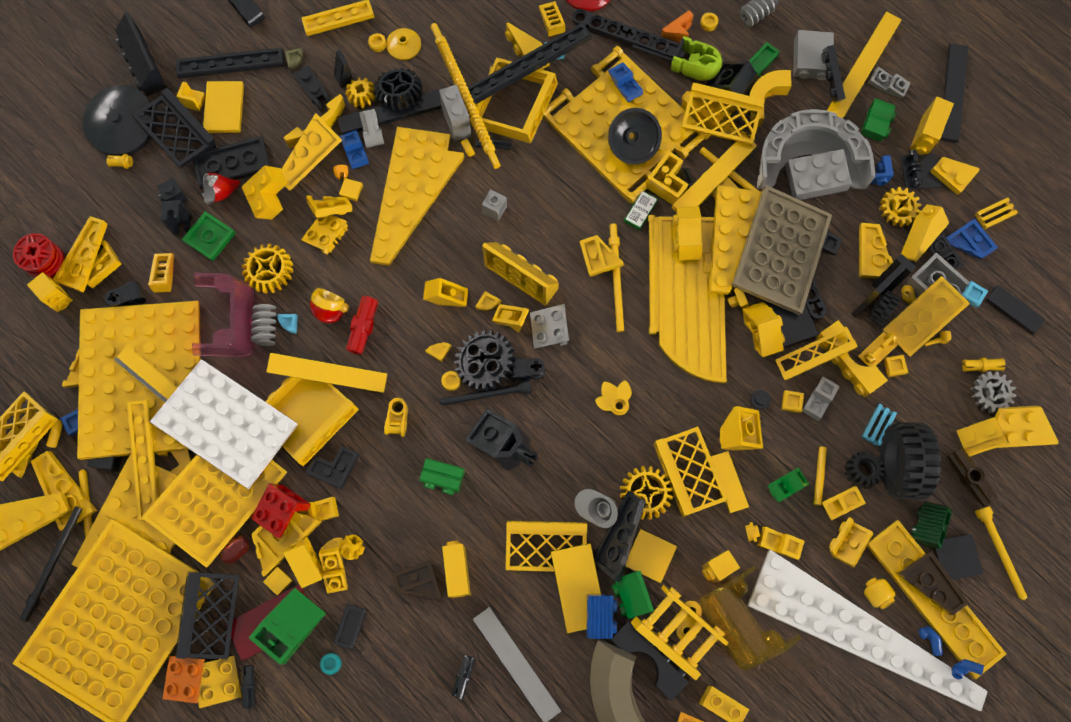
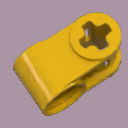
M394 398L390 401L384 426L385 435L392 433L405 437L408 406L403 399ZM403 404V410L401 412H394L395 405Z

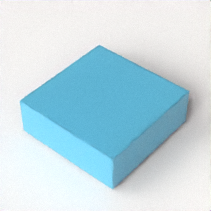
M970 281L962 296L970 305L978 308L988 291Z

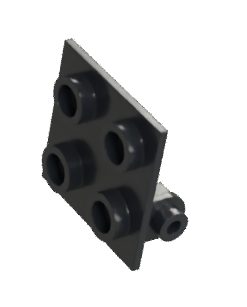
M911 150L909 155H901L905 188H942V182L930 172L938 162L937 154L919 155L916 150Z

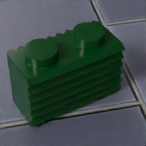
M923 502V506H920L918 509V524L914 525L912 529V536L918 544L942 549L952 515L949 506Z

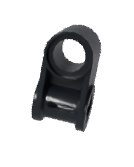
M132 281L109 290L104 297L105 302L111 307H118L117 305H141L146 301L139 281Z
M516 358L511 360L515 367L509 368L513 372L509 374L510 381L541 379L545 375L544 362L539 358ZM535 366L539 367L538 372L534 371Z

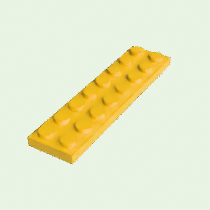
M899 520L894 521L869 541L867 547L933 630L941 637V640L959 662L967 659L983 664L984 673L1006 655V652L968 605L956 614L949 615L896 574L925 554ZM973 672L968 673L972 679H977L981 676Z

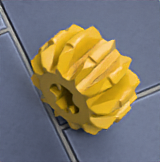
M358 77V81L351 80V84H347L345 94L348 102L353 104L355 108L361 105V108L364 109V105L371 106L370 101H375L376 99L374 84L368 82L367 78L361 81V78Z

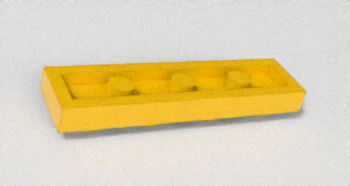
M364 0L305 16L301 19L306 35L310 36L372 19L374 14L370 1Z

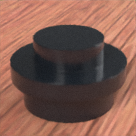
M758 390L751 396V403L756 409H765L770 404L771 399L766 391Z

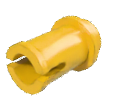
M123 154V156L108 155L106 159L109 167L128 169L133 165V159L128 154Z

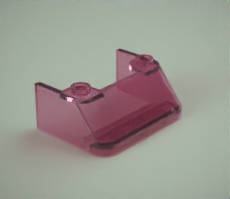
M194 272L195 286L215 287L221 293H230L229 329H220L214 333L213 344L192 343L193 356H248L253 350V342L250 340L251 336H253L251 334V329H253L251 326L253 321L251 318L253 314L252 307L254 306L253 288L249 286V283L228 274Z

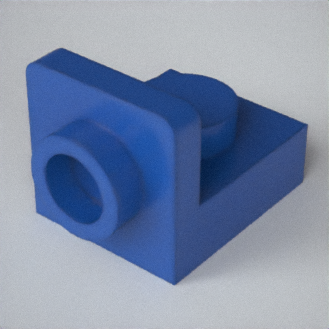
M890 155L882 156L877 163V173H875V178L870 184L885 185L894 176Z

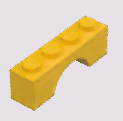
M838 320L822 331L816 339L819 340L843 329L844 326ZM846 333L838 335L835 343L839 345L847 343L848 337ZM834 337L827 341L833 342ZM825 342L819 344L820 348L826 350V352L831 348V344ZM848 352L831 360L842 370V375L851 381L855 391L864 398L888 381L876 365L870 367L861 366L850 358Z

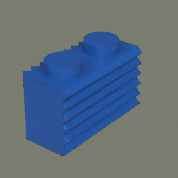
M587 594V638L613 639V633L617 632V622L613 621V612H617V600H613V595Z

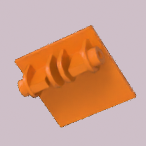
M169 656L162 699L198 703L205 659H179L176 656Z

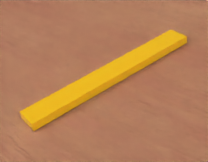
M888 12L884 14L843 83L846 99L837 103L832 101L827 111L837 114L836 116L844 118L902 19Z

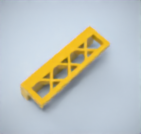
M845 327L775 361L786 381L856 349L858 346L848 328ZM845 332L850 342L843 345L836 344L837 336ZM834 337L833 342L827 341ZM820 343L831 344L828 352L824 354L817 352ZM805 350L813 353L811 360L807 362L799 360L801 352ZM786 359L796 361L794 367L787 371L784 370L781 364Z

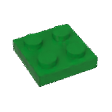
M205 211L183 237L182 241L213 262L236 232Z

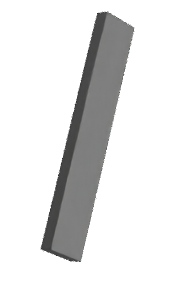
M488 607L473 619L541 720L548 722L561 712L491 608Z

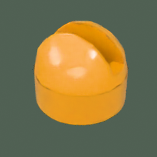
M347 165L333 167L334 175L337 179L340 180V177H343V179L347 178L349 173Z

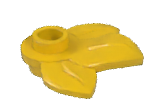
M626 380L621 382L618 387L604 381L601 388L602 396L595 399L597 406L601 410L611 411L615 415H624L629 409L628 400L632 395L630 385ZM616 404H622L623 408L617 409Z

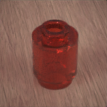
M242 535L235 536L221 550L219 556L224 563L227 564L229 562L233 564L248 552L247 549L251 546Z

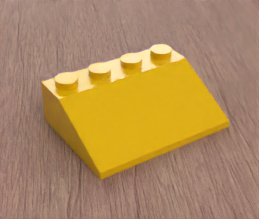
M491 242L482 245L485 267L544 306L548 304L558 290L559 283L554 276L546 275L540 267L535 264H529L522 255L514 254L504 244L500 245L497 242Z

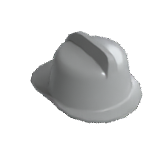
M584 489L575 497L576 511L584 519L602 528H609L617 521L618 507L615 500L592 489Z

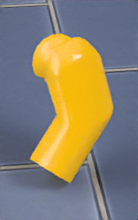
M906 285L901 289L902 299L907 303L911 304L917 298L912 286Z

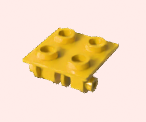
M328 215L324 218L317 217L301 241L321 249V252L325 255L331 254L335 247L334 244H338L335 239L341 240V237L348 230L347 221L333 215Z
M230 656L228 659H218L204 663L198 698L199 708L242 697L234 656Z

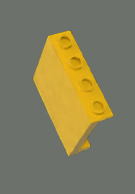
M295 377L285 379L282 385L275 392L271 393L265 401L285 416H287V412L295 410L288 418L296 422L298 426L282 447L302 466L359 410L353 402L347 399L332 384Z

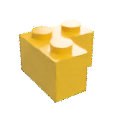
M667 151L647 178L646 186L650 191L673 205L686 192L689 184L676 176L681 170L684 160Z
M264 165L242 186L255 218L272 220L283 210L276 195L288 184L281 168Z
M764 302L742 308L744 324L753 335L754 349L762 357L783 351L785 339L781 332V326H783L781 317L776 315L773 309Z

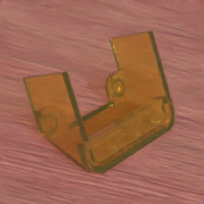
M755 566L732 577L700 599V606L713 628L718 626L725 633L723 637L729 643L724 646L737 666L743 670H749L785 653L801 639V636L798 634L784 641L775 630L763 632L741 597L748 591L744 578L756 569Z

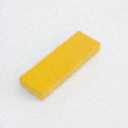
M729 451L711 456L728 501H725L729 514L748 508L749 505Z

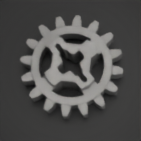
M989 371L985 375H980L973 382L975 386L971 388V391L975 392V394L971 397L977 398L978 401L975 405L981 404L982 411L988 408V413H997L999 408L1009 407L1015 403L1012 399L1017 395L1012 393V391L1016 387L1010 386L1012 380L1006 381L1005 374L999 376V372L996 371L992 374Z

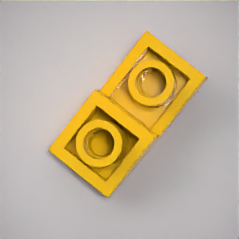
M340 547L320 550L319 558L323 568V580L327 593L347 590V580Z

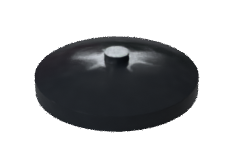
M117 85L100 91L90 100L83 115V130L86 138L93 147L106 155L123 156V154L131 155L138 152L150 141L151 137L133 118L132 114L151 101L142 92L130 86ZM144 114L139 118L142 121H150L151 114ZM153 126V129H152V132H153V133H154V131H155L156 126Z

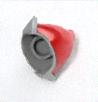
M205 173L203 176L204 193H202L205 203L209 204L226 199L239 187L240 182L216 173Z

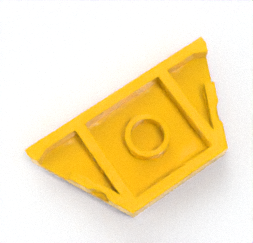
M1021 406L998 409L995 417L1008 444L997 448L1058 444L1057 437L1042 407Z
M295 512L281 538L275 537L262 526H259L251 535L253 543L256 545L257 558L261 561L263 577L268 576L285 559L283 553L289 549L288 546L306 538L321 521L306 514Z

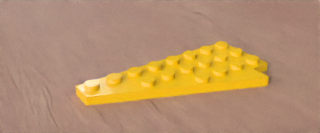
M397 127L370 258L371 263L387 266L392 263L463 161L464 153L449 151L450 134Z

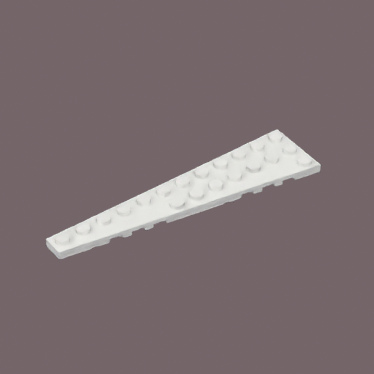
M768 550L747 604L748 607L968 707L982 711L988 691L965 676L962 679H955L952 676L951 667L772 550Z

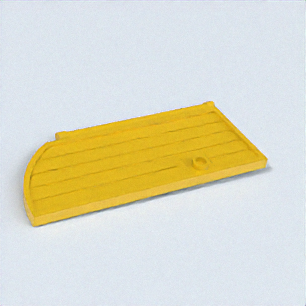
M649 215V334L653 335L659 332V347L677 367L686 373L705 381L726 383L724 294L709 292L714 217H701V259L678 260V254L674 253L676 226H673V217Z

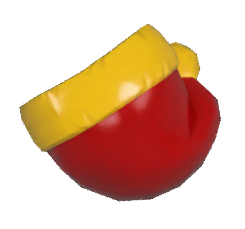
M321 288L314 290L310 301L312 315L323 323H334L340 320L342 314L349 310V305L344 303V298Z

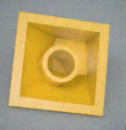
M739 406L733 407L720 428L721 449L732 451L763 449L759 410Z

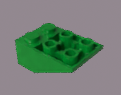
M294 588L249 636V639L280 665L286 664L326 613L298 589Z

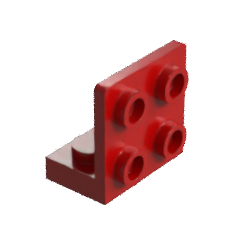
M269 483L251 519L275 537L281 538L294 513L308 511L311 504L285 485Z

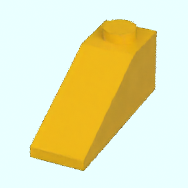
M927 204L916 216L901 252L908 260L917 262L949 224L943 207Z

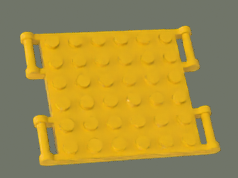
M616 46L612 49L613 52L591 67L593 74L598 77L597 80L575 98L565 88L561 91V95L548 105L543 118L629 203L633 204L640 193L648 189L646 186L647 180L632 193L629 190L642 178L645 177L647 179L652 173L651 171L658 165L667 151L671 153L675 151L682 159H685L691 150L703 140H707L711 135L681 128L685 110L624 54L619 46ZM616 57L619 61L611 68L624 62L632 71L633 79L643 89V95L630 102H627L610 77L608 70L605 73L602 71ZM566 100L568 104L552 116L550 112ZM629 108H642L651 112L658 120L662 130V140L657 153L650 160L641 164L622 162L612 153L608 143V130L612 120L620 112ZM690 116L687 118L686 124L695 125L697 122ZM695 132L698 134V136L695 137L685 147L680 146L687 139H689ZM630 133L629 138L633 139L634 135Z

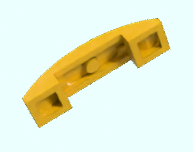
M341 94L326 104L328 112L320 117L330 128L338 121L337 117L341 116L345 108ZM296 127L283 137L287 146L294 148L305 130L301 131L299 127Z

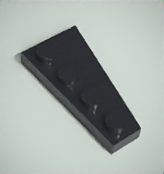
M629 490L618 508L617 521L607 529L593 556L594 563L617 582L621 581L646 502Z

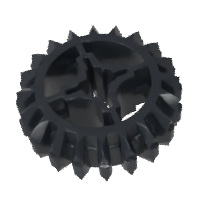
M395 67V70H388L387 73L382 72V76H378V80L375 81L374 93L378 103L382 107H386L387 110L391 108L393 111L396 109L401 111L405 107L408 109L409 105L414 106L415 102L419 101L423 91L419 75L415 71H411L409 68L405 70L403 67L401 69Z

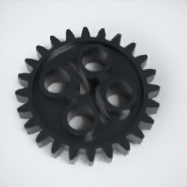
M491 329L488 334L485 330H482L481 335L476 331L474 338L468 335L469 341H462L465 346L458 347L461 353L455 354L459 358V360L454 362L459 366L455 369L456 372L460 373L458 377L463 380L465 385L469 384L471 389L476 388L478 391L482 387L485 391H488L489 386L495 389L496 383L502 386L501 380H508L506 374L513 373L509 368L515 367V364L511 361L516 359L514 354H512L515 352V349L511 347L512 343L509 340L507 341L504 335L501 336L498 331L494 334ZM497 347L496 351L491 353L492 349ZM479 349L478 353L473 355L474 351ZM497 365L496 370L491 371L493 366ZM479 367L478 372L473 374L474 370Z

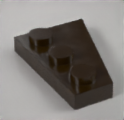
M928 551L896 573L949 615L956 614L970 604L932 551Z

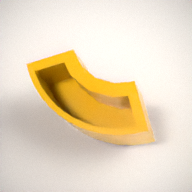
M699 206L677 207L676 215H673V226H676L674 253L678 254V260L701 259L702 218Z

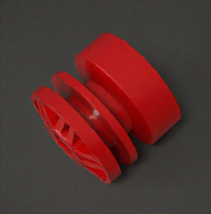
M31 233L22 237L13 249L14 262L33 278H36L43 272L53 280L66 258L64 251L48 237L39 233Z

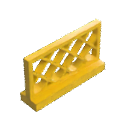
M693 82L681 128L753 145L765 100ZM692 99H701L704 105L695 110L692 105ZM713 102L718 103L721 110L714 114L708 106ZM730 107H735L739 114L731 118L726 110ZM706 108L710 116L701 120L697 112ZM748 111L757 113L755 119L751 122H748L744 115ZM724 112L728 120L720 125L715 116ZM695 114L699 123L695 125L686 124L687 118ZM741 116L746 125L737 129L733 120ZM711 118L717 126L712 130L707 129L704 125ZM730 123L734 132L726 134L721 127ZM748 127L751 132L750 139L743 138L739 131Z
M23 392L0 417V481L2 482L58 420L26 392ZM27 399V408L21 409V404ZM39 410L37 414L32 418V411ZM26 413V420L19 422L20 414ZM14 416L13 423L7 424V420ZM25 425V427L18 433V428L20 426ZM12 428V436L5 437L6 429ZM7 441H11L8 444V446L4 449V443Z
M699 427L654 442L653 445L664 473L667 475L666 478L671 481L669 485L670 488H673L672 493L682 518L728 501ZM696 433L698 438L696 446L685 442L688 435ZM675 440L681 443L678 453L670 450L667 442ZM683 445L694 449L691 458L680 454ZM696 451L705 455L706 459L703 464L693 460ZM678 457L689 462L685 471L677 468L676 461ZM691 463L701 467L698 477L687 473ZM704 469L712 472L713 478L711 483L700 479ZM685 476L696 480L692 490L684 486L683 480ZM698 482L709 486L705 496L695 491ZM711 487L719 490L721 499L713 500L708 497ZM693 494L703 498L701 506L693 508L690 501Z
M507 521L506 570L554 571V567L548 562L552 556L550 555L545 558L538 550L546 542L554 551L560 550L566 543L573 547L569 540L574 535H582L581 545L587 544V523ZM511 534H520L524 539L517 548L510 542ZM534 534H539L545 540L537 548L529 541ZM553 535H560L564 540L557 549L548 541ZM526 542L534 549L527 558L518 550ZM510 546L514 549V551L511 554ZM517 552L524 561L519 566H510V557ZM536 552L544 560L539 566H533L528 561Z

